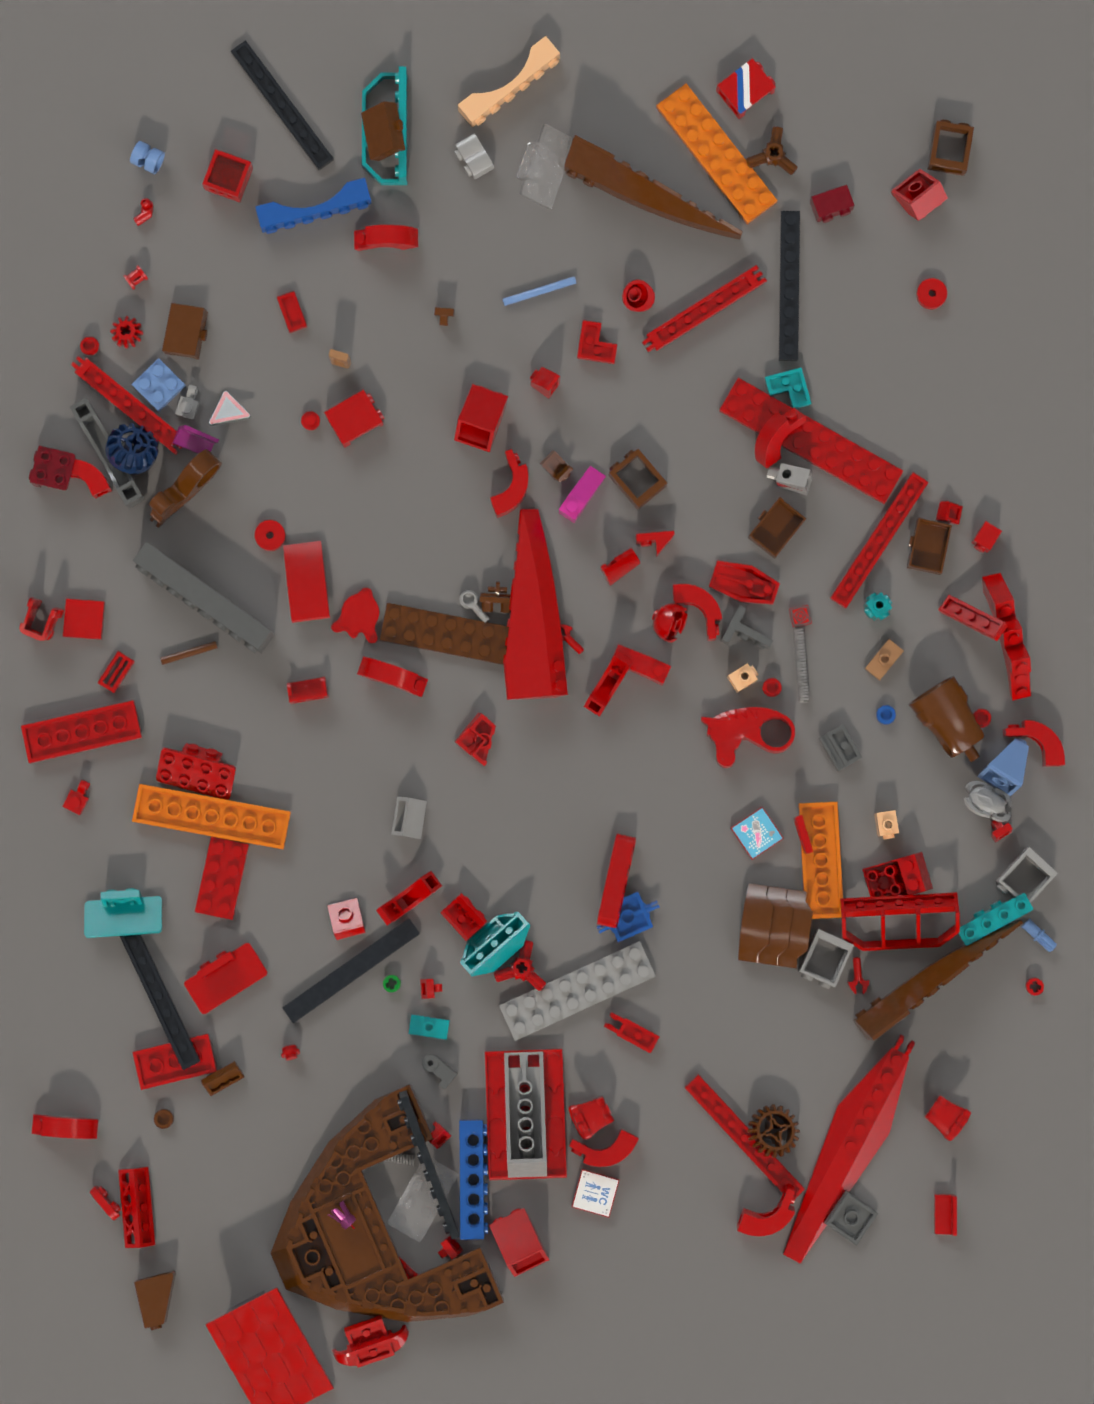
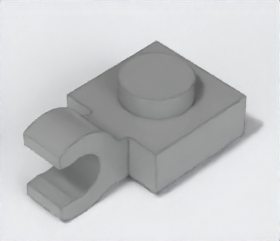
M189 385L187 396L180 397L175 415L194 421L200 402L195 401L199 388Z

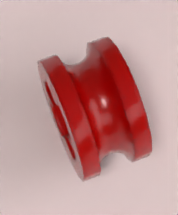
M1030 978L1026 982V990L1031 995L1036 996L1043 992L1044 984L1040 979ZM1033 981L1040 985L1037 992H1033V989L1030 988V984L1033 985Z

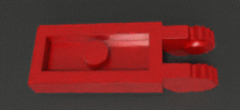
M611 1012L609 1016L616 1021L622 1022L619 1030L609 1023H605L604 1027L651 1054L660 1036L627 1018L624 1019Z

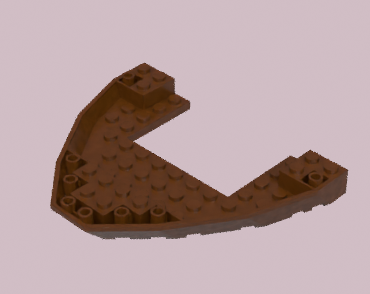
M408 1084L375 1099L328 1142L292 1198L270 1254L286 1290L336 1310L375 1317L381 1315L382 1318L403 1322L471 1316L504 1303V1298L489 1264H487L481 1247L408 1279L362 1170L414 1147L410 1135H413L411 1128L407 1129L404 1118L407 1117L406 1113L400 1110L397 1102L400 1099L399 1092L407 1090L425 1142L433 1139L412 1085ZM343 1201L350 1214L356 1218L352 1223L355 1229L351 1226L347 1229L342 1228L341 1224L328 1216V1214L335 1217L331 1213V1210L335 1208L344 1214L340 1207V1202Z

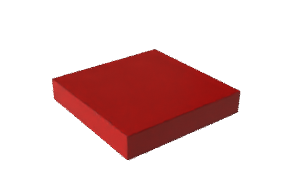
M66 599L63 637L102 640L105 602Z

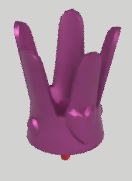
M343 1201L340 1202V1207L344 1214L335 1208L331 1210L335 1217L330 1214L328 1216L339 1222L344 1229H347L349 1226L355 1229L352 1225L356 1220L355 1216L350 1214Z

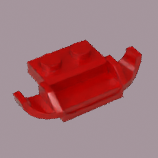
M380 1315L345 1327L344 1331L349 1342L347 1349L343 1351L333 1349L332 1352L337 1362L359 1368L395 1355V1352L405 1344L409 1331L406 1324L402 1325V1328L395 1333H392L391 1330L387 1331L383 1318Z

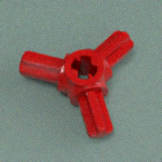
M525 940L523 947L520 949L519 957H516L515 962L510 963V967L494 972L497 982L515 977V980L521 979L523 982L527 980L538 991L545 987L546 982L534 972L533 961L530 960L533 942ZM521 964H524L525 968H527L526 972L523 970L524 973H520L519 969H517L518 966L521 967Z

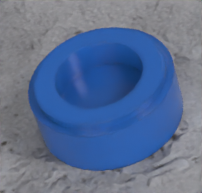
M889 705L881 706L876 712L878 722L883 725H888L895 720L896 712Z

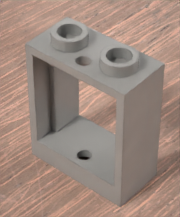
M1026 847L995 882L998 884L997 888L1002 893H1008L1012 899L1019 894L1004 880L1024 858H1027L1045 875L1044 879L1027 896L1031 903L1058 873L1030 847Z
M816 929L798 972L802 973V978L811 982L812 979L820 981L819 985L824 988H835L854 945L820 929ZM818 939L844 950L831 980L806 970Z

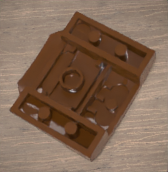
M749 883L743 910L738 960L797 969L798 958L808 951L813 911L806 903L807 892Z

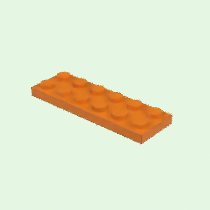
M838 802L799 803V816H803L813 849L812 853L805 855L801 846L803 891L807 892L806 903L813 911L812 919L841 918L840 898H843Z

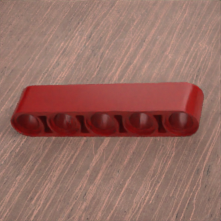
M616 835L597 925L617 928L636 837Z

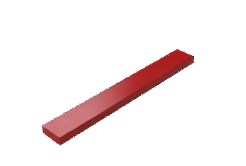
M912 472L830 597L831 600L845 609L848 607L929 483L928 481Z
M699 1074L684 1087L782 1193L786 1184L794 1186L795 1193H797L796 1198L805 1190L777 1158H772L771 1153L768 1157H765L764 1151L762 1153L757 1152L759 1146L752 1147L755 1140L749 1141L748 1138L753 1136V1133L747 1132L749 1128Z

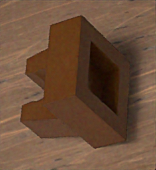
M435 307L434 315L440 316L441 326H448V318L454 317L455 309Z

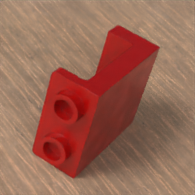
M364 389L324 412L344 448L351 445V441L377 426H383L382 420L385 419L380 409L375 410L372 405L375 403L370 393L366 394Z

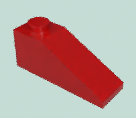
M618 644L615 653L619 651L634 660L629 671L663 686L671 669L670 665Z

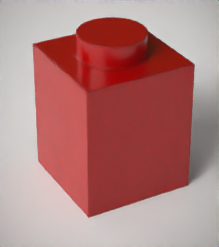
M985 521L971 543L975 545L974 548L979 552L984 553L985 551L988 553L1002 530Z

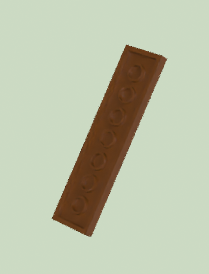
M387 603L380 641L503 665L507 649L505 641L508 637L509 627Z

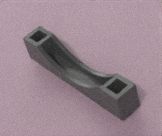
M85 398L72 405L70 409L95 449L128 509L146 500L132 475L116 469L109 462L105 452L109 435L89 400Z

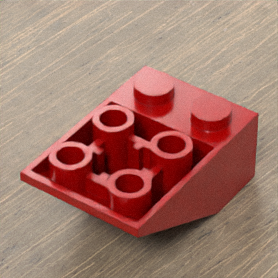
M922 852L862 869L870 897L914 895L933 889Z

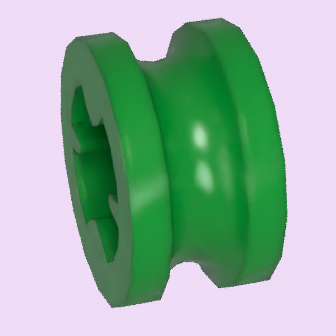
M389 975L383 980V987L387 992H396L401 986L400 979L395 975ZM390 978H393V981H397V984L394 985L395 989L387 987Z

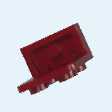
M39 446L38 451H35L33 469L29 473L30 483L35 487L41 488V486L66 491L69 486L76 456L73 453Z

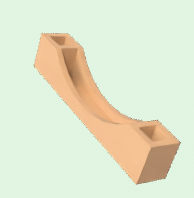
M545 36L531 47L528 60L515 79L504 87L491 92L472 93L458 104V111L471 127L481 125L486 120V116L490 113L495 114L501 108L500 105L504 102H510L518 91L527 89L532 80H538L544 75L546 69L555 67L559 63L560 52Z

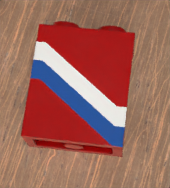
M753 58L720 82L716 88V92L738 119L745 116L746 110L768 93L772 95L776 88L773 78L767 76L763 72L764 68L760 62H755Z

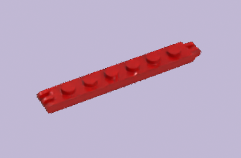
M755 265L646 335L647 339L642 344L645 346L651 342L652 345L646 348L648 352L653 349L656 351L662 349L767 282V279L763 278L758 281V278L763 273L760 271L754 275V272L759 269Z
M79 356L76 357V360L81 363L79 366L74 362L71 363V366L76 369L74 371L76 375L140 427L141 425L144 426L146 432L151 431L154 434L153 437L173 454L176 455L178 453L173 448L175 445L173 440L177 432L174 428L89 359L85 358L83 360Z

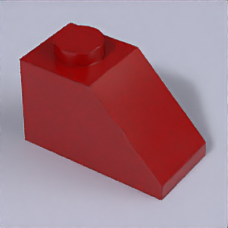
M541 367L539 371L536 369L530 377L531 386L548 399L560 385V376L544 367Z

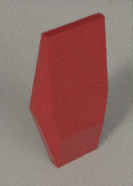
M717 561L709 584L710 588L739 602L769 605L774 604L780 586L779 582L752 565Z

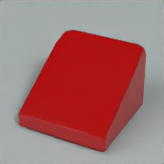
M941 501L936 519L959 525L963 506L949 501Z

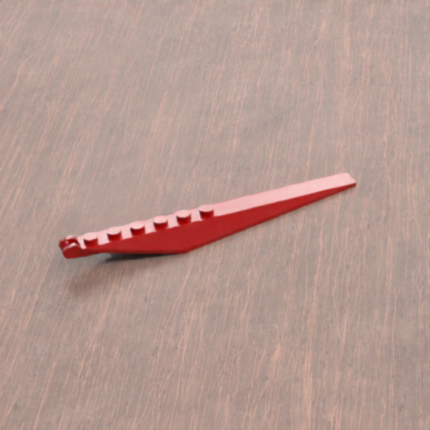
M901 1034L894 1046L891 1047L836 1108L783 1255L800 1264L827 1226L824 1222L845 1191H851L890 1133L909 1061V1054L915 1045V1042L911 1040L907 1044L904 1053L900 1052L898 1049L904 1041V1036Z

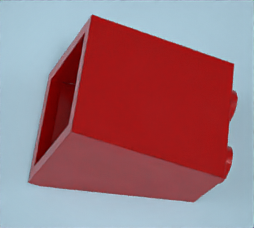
M472 384L458 418L454 440L490 452L506 409L508 396L486 389L483 386Z
M525 1208L515 1209L510 1215L504 1218L499 1217L489 1225L505 1263L514 1277L549 1261V1257Z

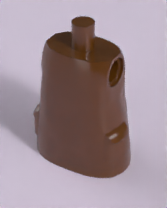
M951 676L909 703V706L915 712L922 725L933 733L951 758L964 752L969 761L972 762L980 757L974 745L985 736L967 703L968 695L965 693L962 685H959L955 676Z

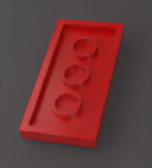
M211 837L195 908L196 913L233 920L249 844Z
M209 1033L190 1038L201 1062L185 1070L182 1069L170 1043L132 1052L141 1090L216 1072L217 1066Z

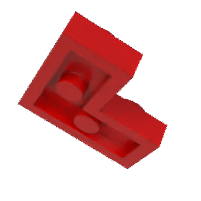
M583 320L577 359L615 364L617 344L599 342L602 323Z

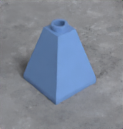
M1015 738L977 777L1008 795H1013L1023 784L1029 749L1027 742L1021 738Z

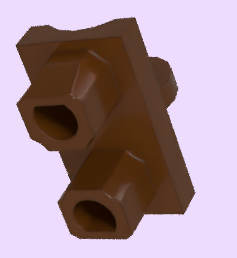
M496 581V587L488 586V592L495 593L480 594L483 612H493V603H501V612L511 613V610H509L511 594H500L507 593V587H500V582Z

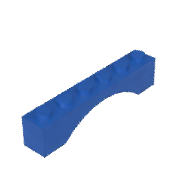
M361 178L347 182L334 197L313 207L292 208L270 202L255 206L262 232L270 234L276 232L279 228L290 229L298 223L309 224L317 218L328 219L336 213L347 214L355 208H358V210L365 209L372 202L366 180Z

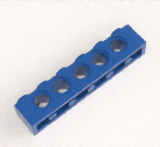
M483 1119L459 1121L460 1240L484 1239V1234H488V1222H484V1215H488V1203H484V1195H488V1183H484V1175H487V1163H484V1155H487V1144H483V1136H487V1124H483ZM472 1134L477 1135L479 1138V1142L476 1145H471L468 1142V1137ZM471 1154H476L479 1157V1162L476 1165H472L468 1161V1157ZM471 1174L478 1175L479 1182L477 1184H471L468 1181V1177ZM471 1194L479 1196L480 1201L477 1204L469 1202L468 1197ZM473 1213L480 1217V1221L476 1224H472L469 1221V1216Z

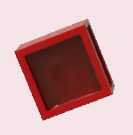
M215 149L202 185L206 191L240 203L253 171L252 163Z

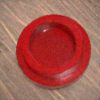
M85 337L80 343V349L85 355H95L99 350V342L94 337Z
M308 411L303 414L301 424L306 430H315L320 425V417L317 413Z
M769 678L763 683L762 689L766 696L776 697L780 694L782 685L779 680Z
M978 709L973 713L981 728L987 727L990 724L991 714L986 709Z
M297 1045L283 1047L281 1057L286 1058V1060L296 1059L297 1055L300 1054V1049H297Z

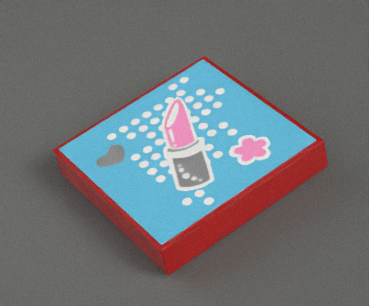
M763 807L730 828L751 860L784 839Z

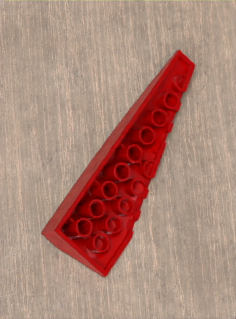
M521 509L518 524L519 542L516 543L517 560L514 562L513 569L515 570V578L512 579L509 605L511 614L507 623L509 631L505 641L507 649L503 659L507 700L557 698L568 695L553 573L538 509Z

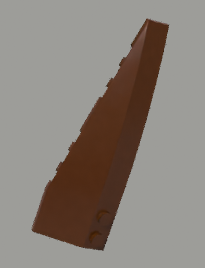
M577 135L574 136L564 165V171L569 177L573 179L577 177L583 180V183L589 187L594 186L633 206L665 219L702 231L740 240L743 231L723 219L715 220L716 217L713 213L707 210L700 211L696 206L697 204L691 200L689 202L683 201L681 194L655 179L651 182L644 172H634L627 162H618L614 159L615 155Z

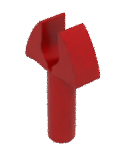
M560 624L566 635H562V641H566L578 654H581L584 648L570 636V631L573 628Z
M854 957V979L852 982L847 983L851 991L857 994L855 987L859 981L862 985V994H864L869 986V980L865 981L862 978L861 960L859 957Z

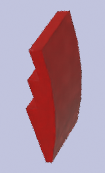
M321 541L283 545L292 623L330 618Z

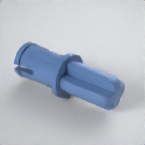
M1030 918L1021 926L1022 929L1034 938L1033 941H1037L1048 952L1055 949L1057 944L1044 933V929L1041 930Z

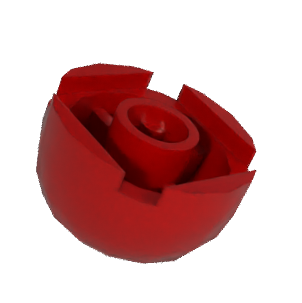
M669 603L656 610L652 616L655 633L670 643L676 641L677 638L675 636L677 632L681 634L686 625L688 614L685 611L687 608Z

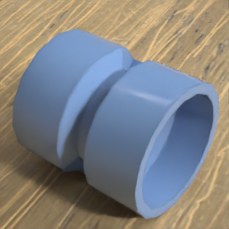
M139 141L132 151L130 163L138 167L144 166L146 171L156 174L164 161L165 152L157 148L151 149L149 144Z

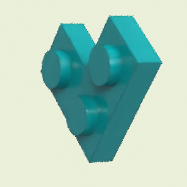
M802 367L764 378L768 394L773 396L788 392L792 408L797 409L812 404Z

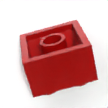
M918 169L891 190L892 195L904 210L918 221L926 217L928 213L948 199L941 182L921 169Z

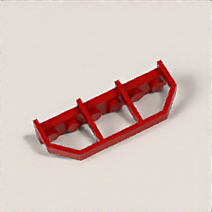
M957 892L840 898L842 938L862 951L941 947L960 932V911ZM955 912V925L938 938H921L920 913ZM916 914V939L885 940V915ZM880 916L881 941H862L846 930V917Z

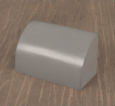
M397 797L391 835L421 839L427 801Z

